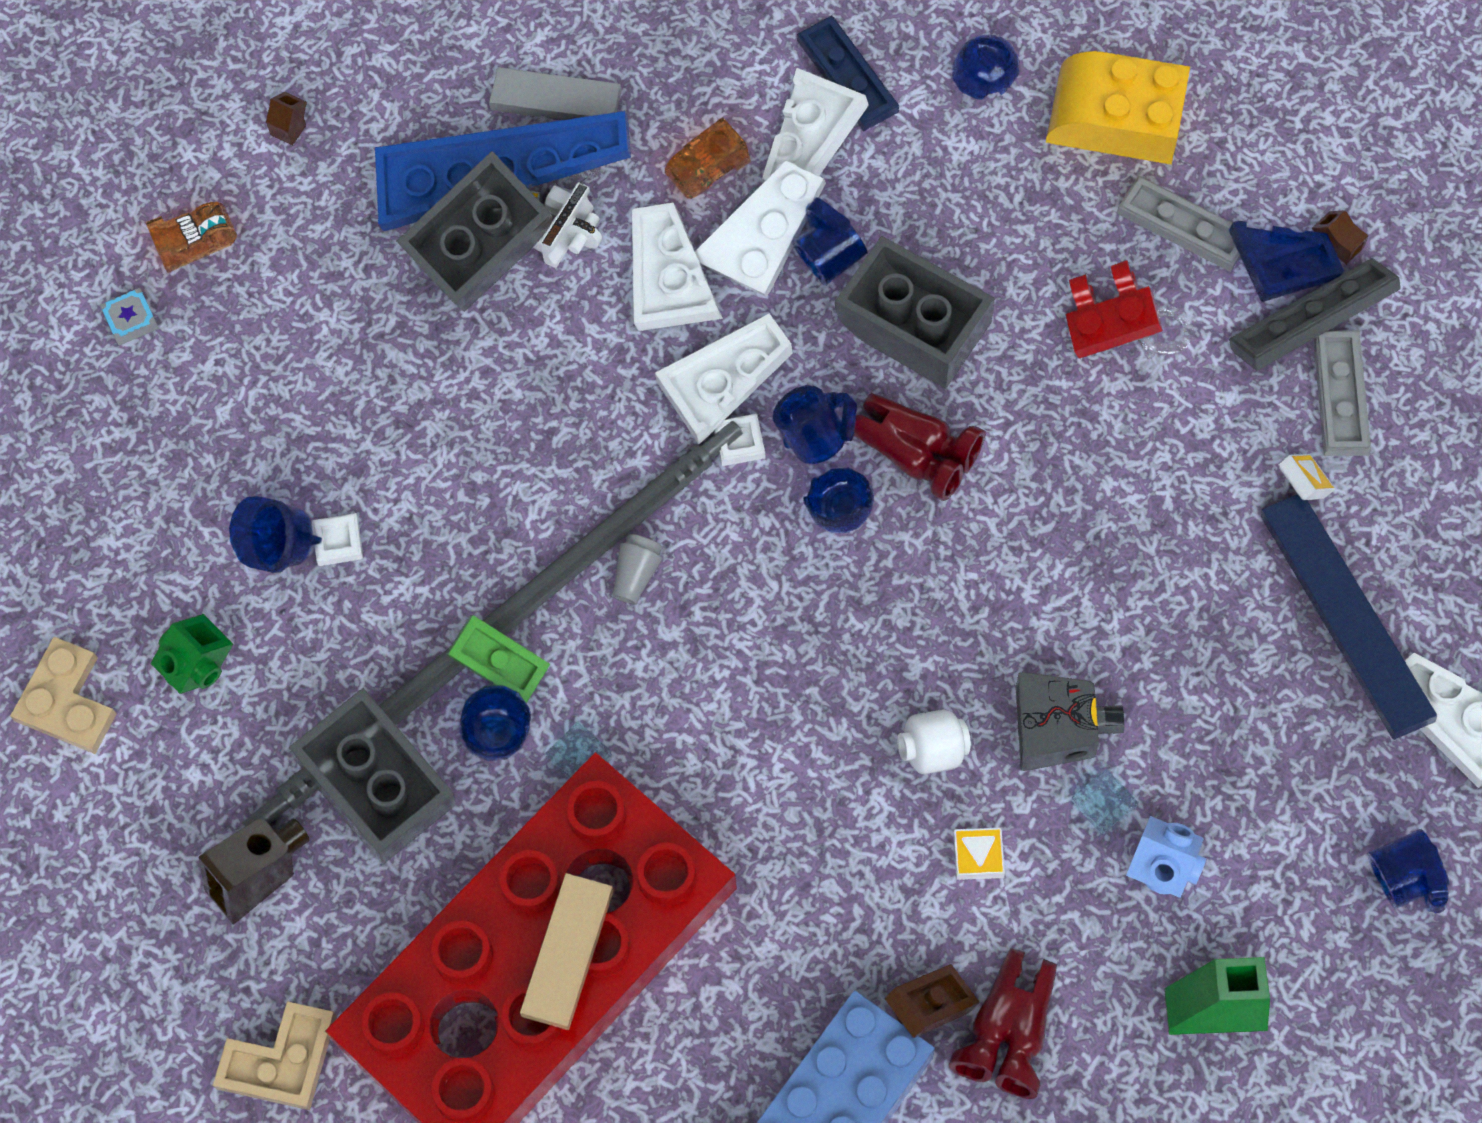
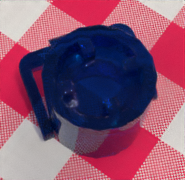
M815 197L807 205L805 211L809 228L795 238L792 243L804 264L823 285L827 286L866 256L868 251L862 239L852 227L850 220L822 199Z
M805 385L786 393L777 402L773 410V421L782 434L783 443L787 449L791 448L800 461L806 464H817L832 458L843 448L845 442L853 440L857 403L847 393H823L822 389L816 386ZM838 407H843L842 420L835 411Z
M1422 829L1367 853L1372 871L1387 900L1394 909L1423 896L1428 912L1441 913L1446 909L1449 897L1447 887L1449 885V878L1437 847Z

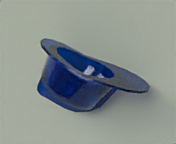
M260 496L246 497L238 503L232 513L229 526L230 543L238 560L250 568L271 573L283 572L287 567L303 563L308 558L311 547L322 542V537L313 534L311 520L306 512L279 500Z

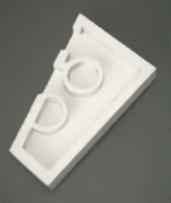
M796 68L793 78L795 84L791 99L786 100L783 110L785 118L780 134L774 138L763 173V182L785 161L820 176L869 106L866 96Z
M785 161L695 251L700 265L767 297L826 184L824 178Z
M674 203L632 209L634 324L638 331L723 319Z
M769 313L655 372L658 385L697 443L700 444L793 354L792 346Z
M1413 653L1405 662L1437 713L1436 722L1420 728V730L1480 788L1482 786V693L1466 685L1465 679Z

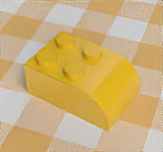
M1099 51L1081 52L1068 57L1060 67L1045 143L1172 164L1190 66Z

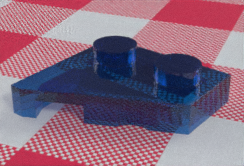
M1245 221L1233 222L1229 228V233L1261 303L1330 282L1344 273L1342 264L1327 233L1313 231L1295 232L1290 228L1272 226L1271 230L1249 228Z

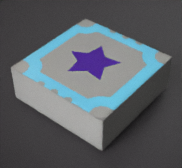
M140 288L100 304L119 346L159 329Z

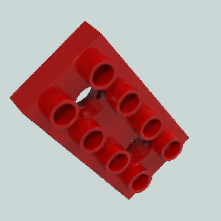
M595 752L325 1032L352 1061L418 1123H520L737 889L736 874ZM598 864L614 865L624 870L629 875L627 876L630 885L629 896L619 908L606 913L570 1029L566 1030L521 1017L520 1011L565 874L578 876L585 869ZM464 1003H480L488 1006L497 1014L494 1017L496 1036L488 1048L478 1055L467 1058L450 1056L438 1048V1044L441 1043L439 1039V1025L443 1017L451 1009Z

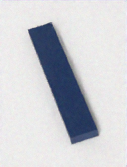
M1297 494L1261 510L1263 522L1392 739L1395 740L1436 722L1437 713L1308 500H1302Z

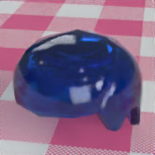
M996 35L976 36L968 40L961 47L952 65V79L961 92L975 99L982 100L987 95L997 92L1003 95L1019 76L1020 59L1011 43L1003 37H997Z
M849 467L834 468L818 478H812L807 496L803 497V502L817 526L830 533H849L860 528L870 516L874 504V490L863 474Z
M504 685L484 686L470 695L464 703L459 726L460 738L464 741V746L474 756L486 761L506 760L522 749L528 737L531 720L530 708L520 693Z

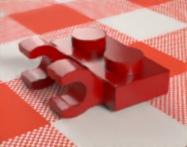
M1128 260L1111 266L1112 275L1119 292L1118 297L1097 303L1093 286L1089 285L1086 274L1069 280L1071 292L1078 310L1065 315L1074 352L1079 359L1163 331L1153 292L1149 286L1138 289L1134 271L1130 270Z

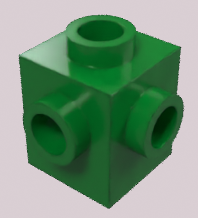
M204 614L172 623L170 628L159 639V648L150 664L179 694L197 688L205 689L215 683L222 673L221 666L233 643Z

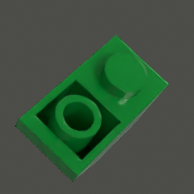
M1265 957L1214 959L1166 987L1165 1003L1169 1035L1268 1031L1270 993Z

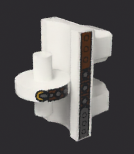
M578 182L572 191L554 185L547 195L545 207L556 217L546 233L533 247L542 252L545 264L557 268L568 249L575 254H579L583 246L595 249L602 241L601 233L595 228L600 218L596 214L591 213L594 207L587 198L590 192L588 186Z

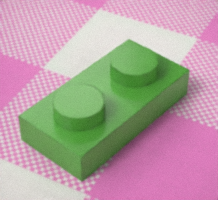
M474 615L469 616L446 653L453 660L522 703L528 702L550 666L548 662Z

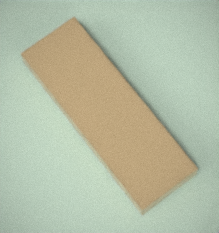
M568 873L565 874L520 1011L521 1017L566 1030L570 1029L614 891L613 886Z

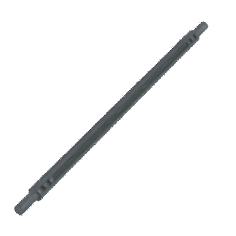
M731 421L701 446L695 444L686 454L679 457L675 463L667 467L658 477L482 621L506 635L680 490H683L691 481L699 477L703 471L713 465L712 459L720 453L721 447L726 443L729 446L743 434L740 427L734 421ZM449 648L379 705L395 725L466 668L446 655ZM301 769L294 773L284 784L282 783L277 787L278 793L243 821L242 824L246 827L260 818H263L270 824L290 807L295 810L318 789Z

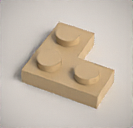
M53 637L10 717L17 723L96 754L117 714L110 707L78 695L98 659L95 653Z
M287 1001L274 1048L229 1038L226 1039L213 1087L225 1092L310 1110L330 1042V1037L325 1030L336 1020V1014L333 1011Z

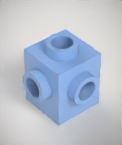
M1150 816L1126 876L1145 883L1154 892L1172 894L1181 898L1187 881L1196 885L1207 858L1198 855L1204 838L1194 834L1189 827L1183 824L1166 823Z

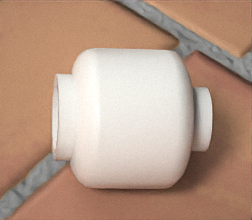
M945 709L912 715L906 721L904 733H900L897 739L901 759L909 761L913 769L920 774L948 771L959 767L963 762L964 756L969 754L971 746L969 730L965 721L961 718L957 719L954 713Z

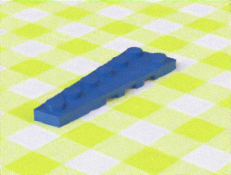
M625 111L375 147L378 225L383 231H388L417 222L491 151L498 156L527 188L631 158L628 117Z

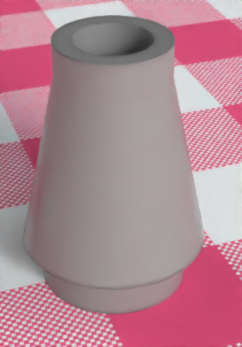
M629 534L626 543H620L615 585L611 594L613 598L637 605L641 593L663 560L660 556L662 546L659 543L635 534Z

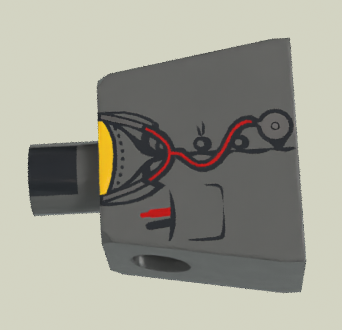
M1027 672L1018 673L1015 689L1021 771L1094 758L1099 746L1098 734L1124 733L1123 706H1096L1095 685L1093 682Z

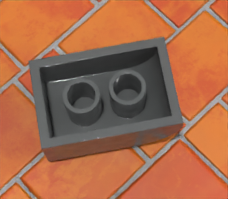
M491 151L396 242L452 302L465 312L536 245L550 227L553 215L498 156Z
M881 236L835 300V310L846 328L861 341L946 389L992 323L995 298Z
M364 688L289 746L291 754L308 778L381 865H384L456 806L452 790Z

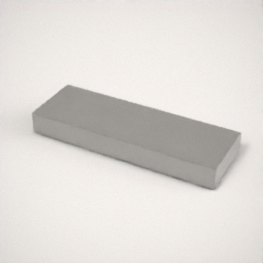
M498 67L489 105L492 111L558 120L615 113L618 110L621 84Z
M1139 175L1117 210L1118 215L1230 272L1253 233Z
M1326 331L1313 339L1324 456H1369L1371 442L1360 331Z

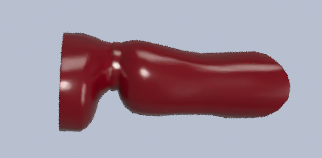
M874 393L868 395L863 406L870 416L882 423L879 424L863 415H855L847 426L849 433L885 455L904 473L916 480L924 479L929 481L931 493L941 501L948 500L961 484L963 472L967 474L975 463L986 437V431L977 426H969L958 437H954L951 435L948 424L943 420L913 410ZM934 456L941 457L945 460L939 461L935 459Z
M1010 948L990 993L974 1019L973 1034L976 1037L975 1042L954 1051L949 1062V1068L959 1076L976 1082H987L992 1077L1000 1044L1005 1042L1008 1045V1050L999 1068L995 1084L1004 1092L1024 1099H1035L1041 1085L1030 1061L1043 1048L1047 1013L1056 978L1057 964L1043 959L1040 969L1033 980L1034 987L1032 993L1014 987L1016 979L1021 974L1025 952Z

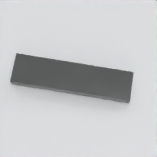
M1371 258L1229 339L1230 347L1237 356L1258 371L1401 289L1400 278L1378 261Z

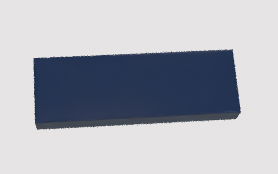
M833 15L797 34L798 43L826 80L866 96L869 106L857 121L863 131L899 113V104Z

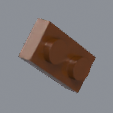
M952 964L897 986L884 998L896 1014L898 1021L906 1027L913 1038L970 1013L980 1003Z

